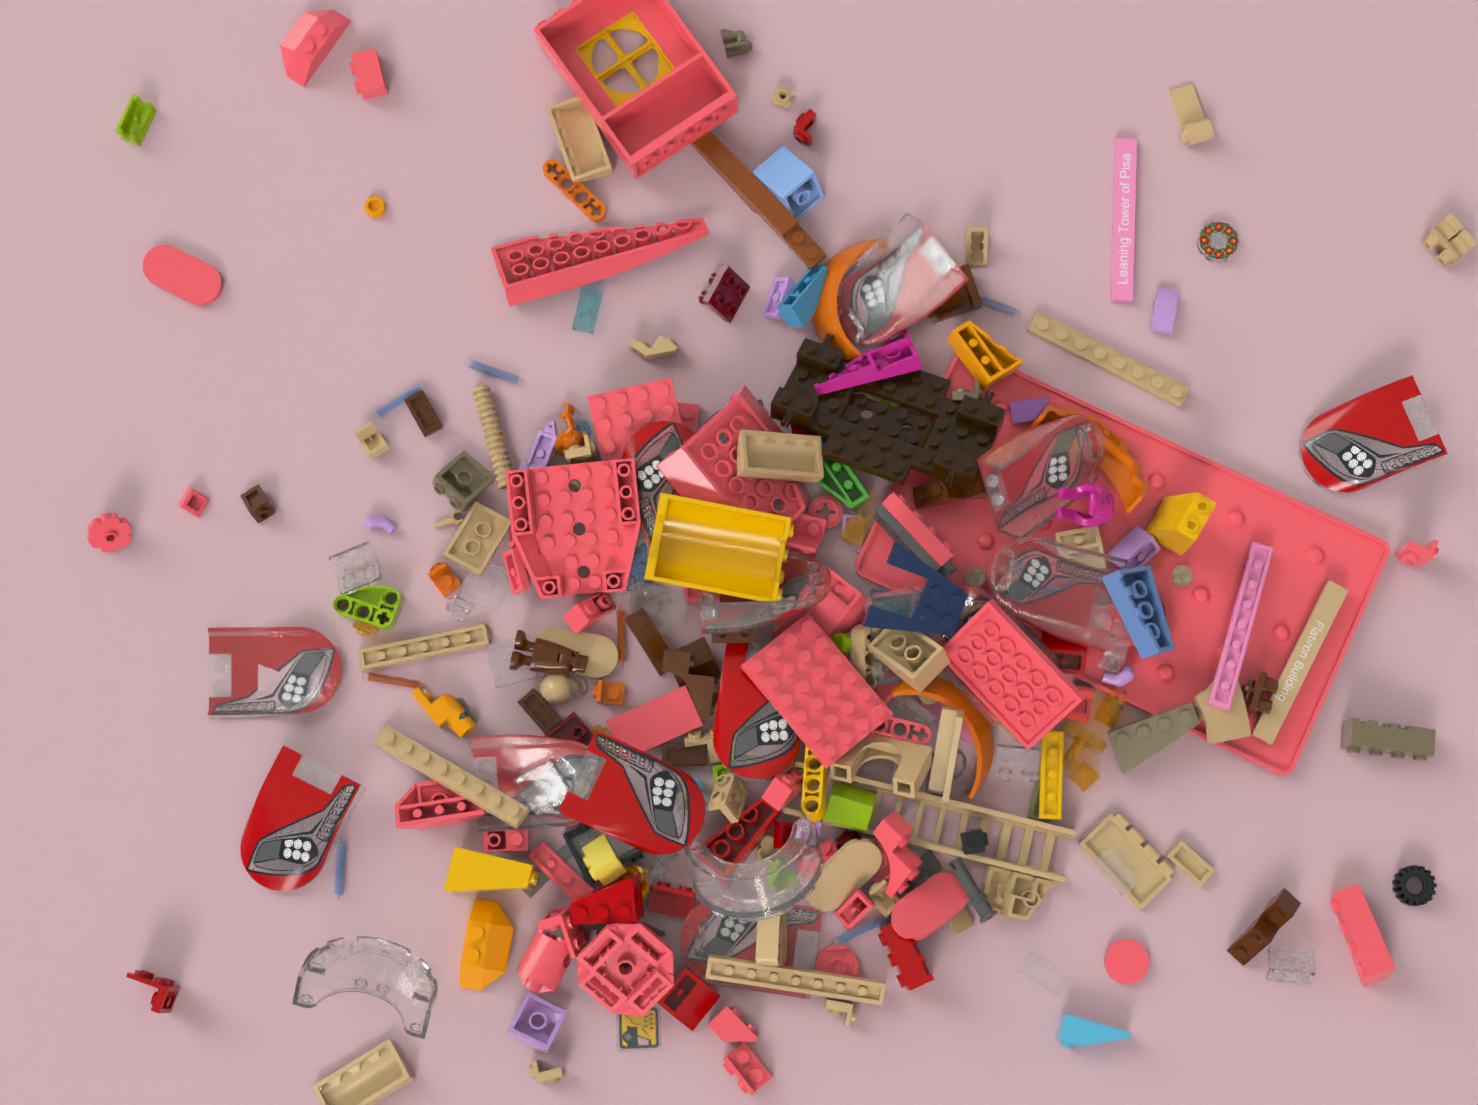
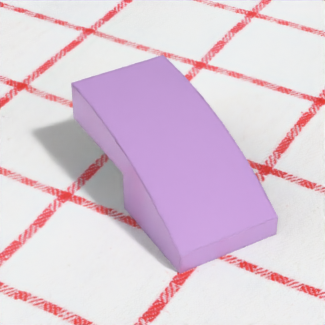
M1158 287L1150 331L1171 335L1178 304V291Z

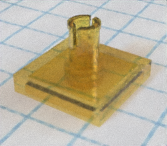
M1072 720L1065 723L1061 729L1066 736L1074 740L1066 754H1064V757L1068 760L1074 753L1070 760L1072 763H1077L1085 748L1095 755H1099L1108 745Z

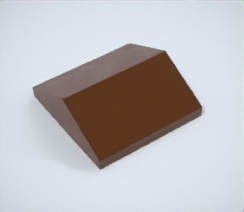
M705 637L677 648L678 650L690 651V656H694L693 669H689L688 673L713 675L715 677L714 680L721 677ZM673 673L679 688L686 685L680 676Z

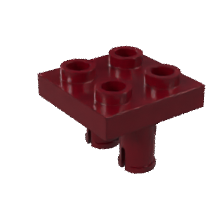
M722 264L718 273L711 274L714 278H709L710 287L708 291L701 292L704 296H699L700 304L708 305L725 322L731 323L750 286L728 265Z
M573 711L543 737L573 740L589 746L594 734ZM567 756V757H565L563 760H561L559 763L562 764V766H563L564 763H565V762L567 761V759H569V758H584V759H587L588 757H583V756Z

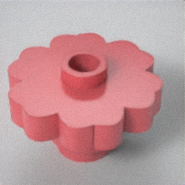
M103 513L99 518H94L87 526L88 542L92 548H100L102 552H115L118 547L124 548L131 541V524L126 517L119 518L117 513Z

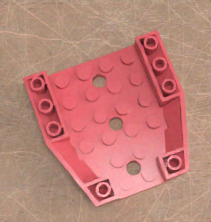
M745 385L729 398L731 401L679 449L670 452L656 465L681 497L791 517V522L806 509L810 500V495L804 482L737 476V447L741 429L783 433ZM719 433L725 434L727 438L725 444L719 441ZM774 500H778L780 502V511H776L774 509Z
M635 458L505 471L512 537L540 599L597 592L626 591L641 526ZM574 479L579 480L581 483V489L578 492H574L570 488V483ZM578 522L583 523L586 527L583 535H578L574 530ZM581 566H587L590 569V575L587 578L580 576L579 569Z

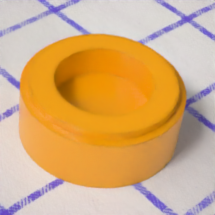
M372 196L366 200L364 209L369 217L380 218L386 212V204L382 198Z

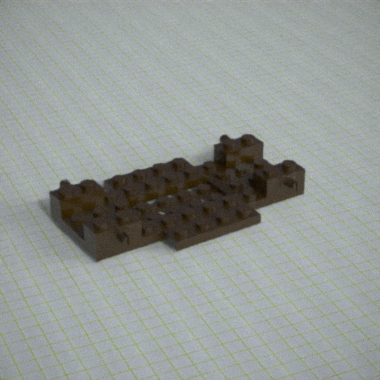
M829 333L826 334L823 343L807 338L803 340L796 355V365L784 388H778L771 402V418L782 421L780 423L782 427L789 428V425H793L828 438L822 450L823 457L903 486L910 469L943 480L945 487L948 484V488H951L952 484L970 491L973 490L981 473L977 458L992 449L1004 422L1006 409L991 404L995 395L992 391L990 393L987 390L983 400L964 395L962 402L958 403L945 398L951 386V380L923 370H917L817 395L814 384L826 382L829 380L830 374L834 372L837 375L842 372L848 363L844 362V351L830 346L835 338L832 334L831 336ZM855 392H856V393L863 392V393L869 394V395H871V396L880 398V399H882V400H885V401L894 403V404H896V405L905 407V408H907V409H910V410L919 412V413H921V414L930 416V417H931V420H933V421L927 420V418H926L925 416H923V415H919V416L913 415V414H911V413H908V412H907L905 409H903V408H898V409H897V408L888 406L887 403L884 402V401H878V402H877V401H875V400H872V399L867 398V396L864 395V394H855ZM868 410L873 413V416L866 419L861 416V413ZM903 425H910L913 430L910 433H904L901 431V427Z

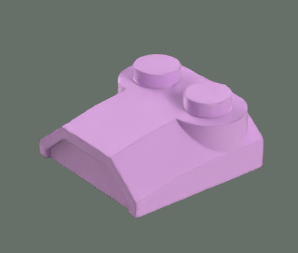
M528 991L507 1033L536 1050L548 1052L568 1010H563Z

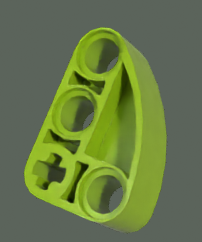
M377 585L363 586L337 596L333 601V609L342 617L389 631L396 625L404 599L394 588ZM393 594L397 595L396 603L388 604V597ZM348 601V609L340 611V604ZM363 608H369V615L361 618L360 611ZM387 615V617L389 618V622H385L383 625L381 618H385V616Z

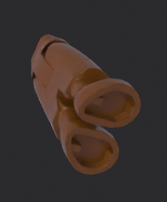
M523 630L517 631L514 650L533 652V654L528 656L513 651L509 670L516 671L521 666H530V671L558 674L572 672V674H575L577 671L585 673L588 656L580 655L579 651H574L563 645L538 637L535 642H531L527 639L526 633Z

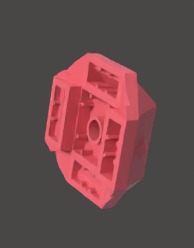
M641 920L637 922L607 924L576 958L578 985L612 1014L644 1016L674 986L673 948ZM627 962L631 964V966L625 968L622 967L620 964Z

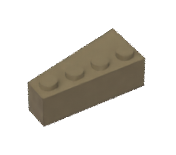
M1187 701L1106 732L1121 772L1124 775L1200 723L1192 702Z

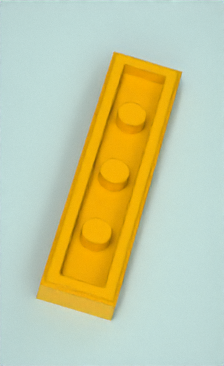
M1050 730L1041 738L1038 819H1062L1064 731Z

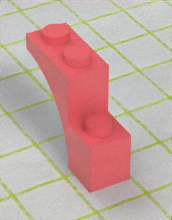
M895 811L885 817L873 832L882 844L889 860L890 880L885 893L890 898L897 893L901 895L910 886L908 881H912L920 873L918 868L923 863L906 846L911 840L909 836L914 829Z

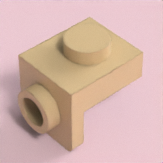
M372 421L354 432L371 460L390 449Z
M884 879L870 887L868 896L876 909L887 919L891 916L894 905L900 899L897 895L890 898L885 893L888 882Z
M538 1058L533 1059L532 1065H529L531 1078H535L536 1083L546 1080L548 1085L560 1082L559 1077L564 1076L563 1067L541 1071Z

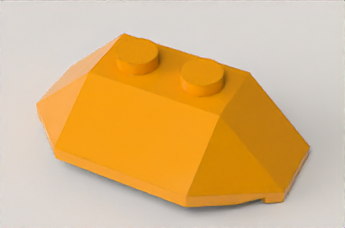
M477 898L474 900L468 920L460 963L459 987L482 991L507 971L514 926L498 902Z

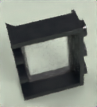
M581 824L562 835L586 882L591 880L594 884L597 881L592 878L588 871L589 868L582 859L585 857L582 848L605 833L586 824ZM605 834L615 848L622 863L630 859L634 863L644 857L642 854L644 851Z

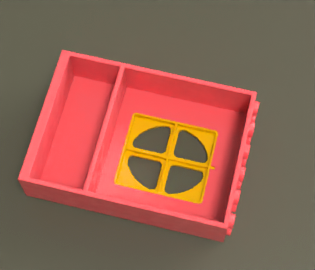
M573 0L571 5L564 9H559L551 18L539 22L534 28L540 49L574 96L579 99L586 113L590 114L599 131L635 180L739 112L737 94L667 0ZM620 29L631 30L643 35L647 42L630 54H625L611 34ZM600 40H605L619 60L601 73H596L592 63L593 51ZM653 49L658 55V72L651 83H646L632 62ZM625 68L640 89L635 93H620L608 88L603 82L620 69Z

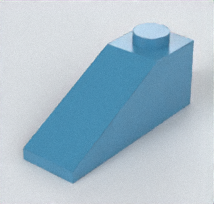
M816 266L812 270L808 269L777 306L789 327H804L815 314L828 272L827 266Z

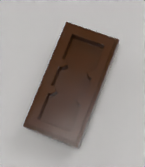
M423 390L404 400L425 438L444 428Z
M534 688L517 702L545 735L562 721Z
M662 744V761L674 767L706 766V744L685 747V744Z

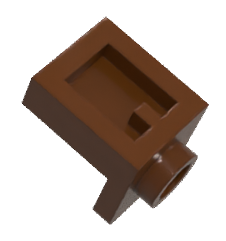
M259 484L240 495L249 513L257 523H261L276 513Z

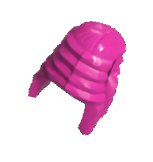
M1084 483L1076 488H1059L1058 499L1071 500L1080 497H1090L1089 514L1058 507L1057 519H1071L1082 527H1094L1104 524L1110 520L1114 513L1115 501L1113 495L1104 487L1092 483Z

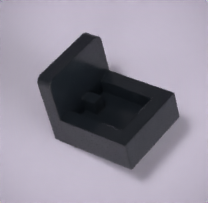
M981 828L960 833L963 853L965 855L986 851L985 846L988 845V838L986 832H982Z

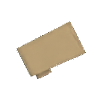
M1190 84L1169 90V95L1181 128L1180 137L1182 142H1186L1190 146L1214 139L1212 123L1209 119L1204 118L1194 85Z

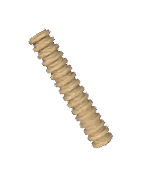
M487 385L478 386L472 390V394L475 395L473 399L476 401L475 406L478 407L479 420H482L480 424L483 426L482 431L485 432L484 438L487 439L485 442L486 445H489L487 450L490 451L489 457H492L490 461L494 464L492 468L495 470L494 475L497 476L496 482L499 483L497 486L498 489H507L505 471L513 470V468L510 467L511 462L508 461L509 455H506L508 450L505 448L506 443L503 442L504 436H501L503 432L499 429L501 425L498 423L499 418L496 417L498 415L497 411H494L496 407L493 405L492 393L489 392L491 389Z

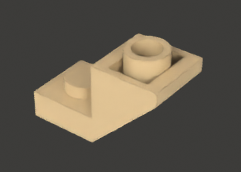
M660 335L651 349L649 348L650 345L642 339L636 340L632 338L628 344L629 350L646 361L672 357L678 354L677 343L668 336L664 338Z

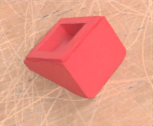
M188 487L177 506L200 517L210 499Z

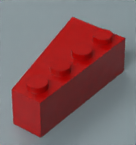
M760 798L741 813L739 822L727 823L723 826L724 828L709 837L690 853L728 883L783 813L781 810L777 811L764 799Z

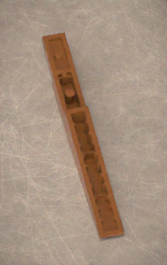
M710 131L691 143V146L754 213H758L810 270L827 257V254L798 224L799 221Z

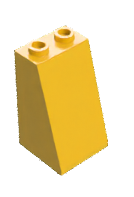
M1198 492L1164 497L1145 531L1153 535L1157 543L1182 556L1197 540L1217 503Z
M455 847L443 891L465 893L532 889L533 885H537L539 872L536 871L537 867Z

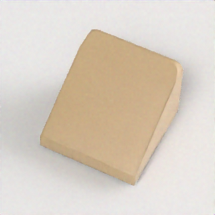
M965 907L947 921L954 935L974 925Z

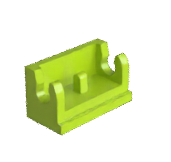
M132 94L115 132L122 140L141 146L157 109L149 101L143 102L138 96Z

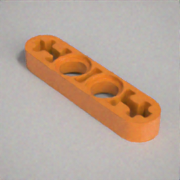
M551 159L544 163V176L585 216L595 223L602 222L606 218V209L603 203L581 182L573 183V186L569 189L561 186L565 179L571 180L568 170L560 162ZM549 167H552V168H555V167H556V171H557V173L560 175V177L557 178V175H556L554 172H551V173L549 174V169H548V168H549ZM585 193L588 199L584 203H579L576 200L577 195ZM591 202L592 207H594L596 210L601 209V215L595 214L593 216V210L589 207Z

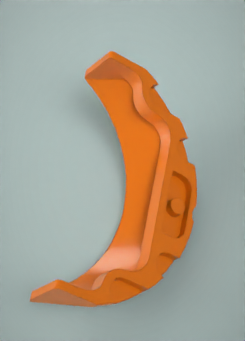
M887 238L866 240L848 246L832 257L825 265L828 267V272L816 312L812 319L822 342L828 333L830 336L832 334L835 337L830 346L844 351V362L849 363L861 356L862 353L849 341L840 324L837 311L839 285L843 275L854 260L859 259L863 252L869 248L886 249Z
M1048 405L1029 429L1065 416L1082 415L1077 413V409L1071 407L1061 409L1054 408V405ZM1088 415L1084 418L1093 425L1098 437L1099 453L1097 465L1114 484L1122 499L1124 509L1129 514L1149 490V483L1144 481L1140 471L1142 465L1137 458L1131 457L1127 452L1129 447L1117 434L1109 430L1099 420ZM1086 422L1064 430L1055 436L1057 438L1068 430L1077 427L1081 428L1080 451L1082 452ZM1078 429L1076 436L1071 444L1078 450L1080 443V429Z
M935 677L921 693L904 681L900 682L889 691L891 695L925 696L937 700L947 707L965 710L963 722L972 736L977 756V762L974 767L976 773L974 785L963 793L966 798L971 800L985 783L993 760V735L984 710L978 706L977 701L971 694L950 681Z

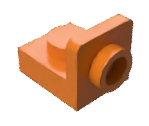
M446 562L435 564L430 568L431 572L427 574L445 598L463 586Z
M598 680V685L593 687V698H596L597 704L624 706L626 684Z

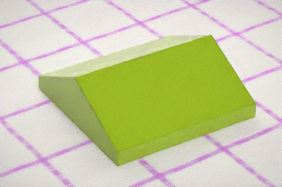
M834 781L823 820L866 833L877 793Z

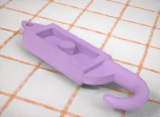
M555 421L549 423L544 429L538 430L523 469L550 466L556 450L554 444L558 437Z

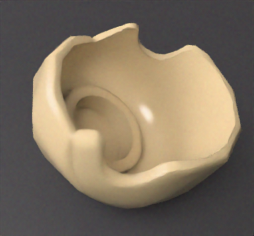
M549 673L541 681L539 686L540 695L550 704L564 705L568 703L574 696L570 691L573 689L571 678L564 673Z

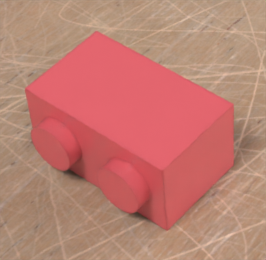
M376 48L351 54L353 62H349L352 74L357 76L358 81H354L357 94L361 93L364 100L388 94Z

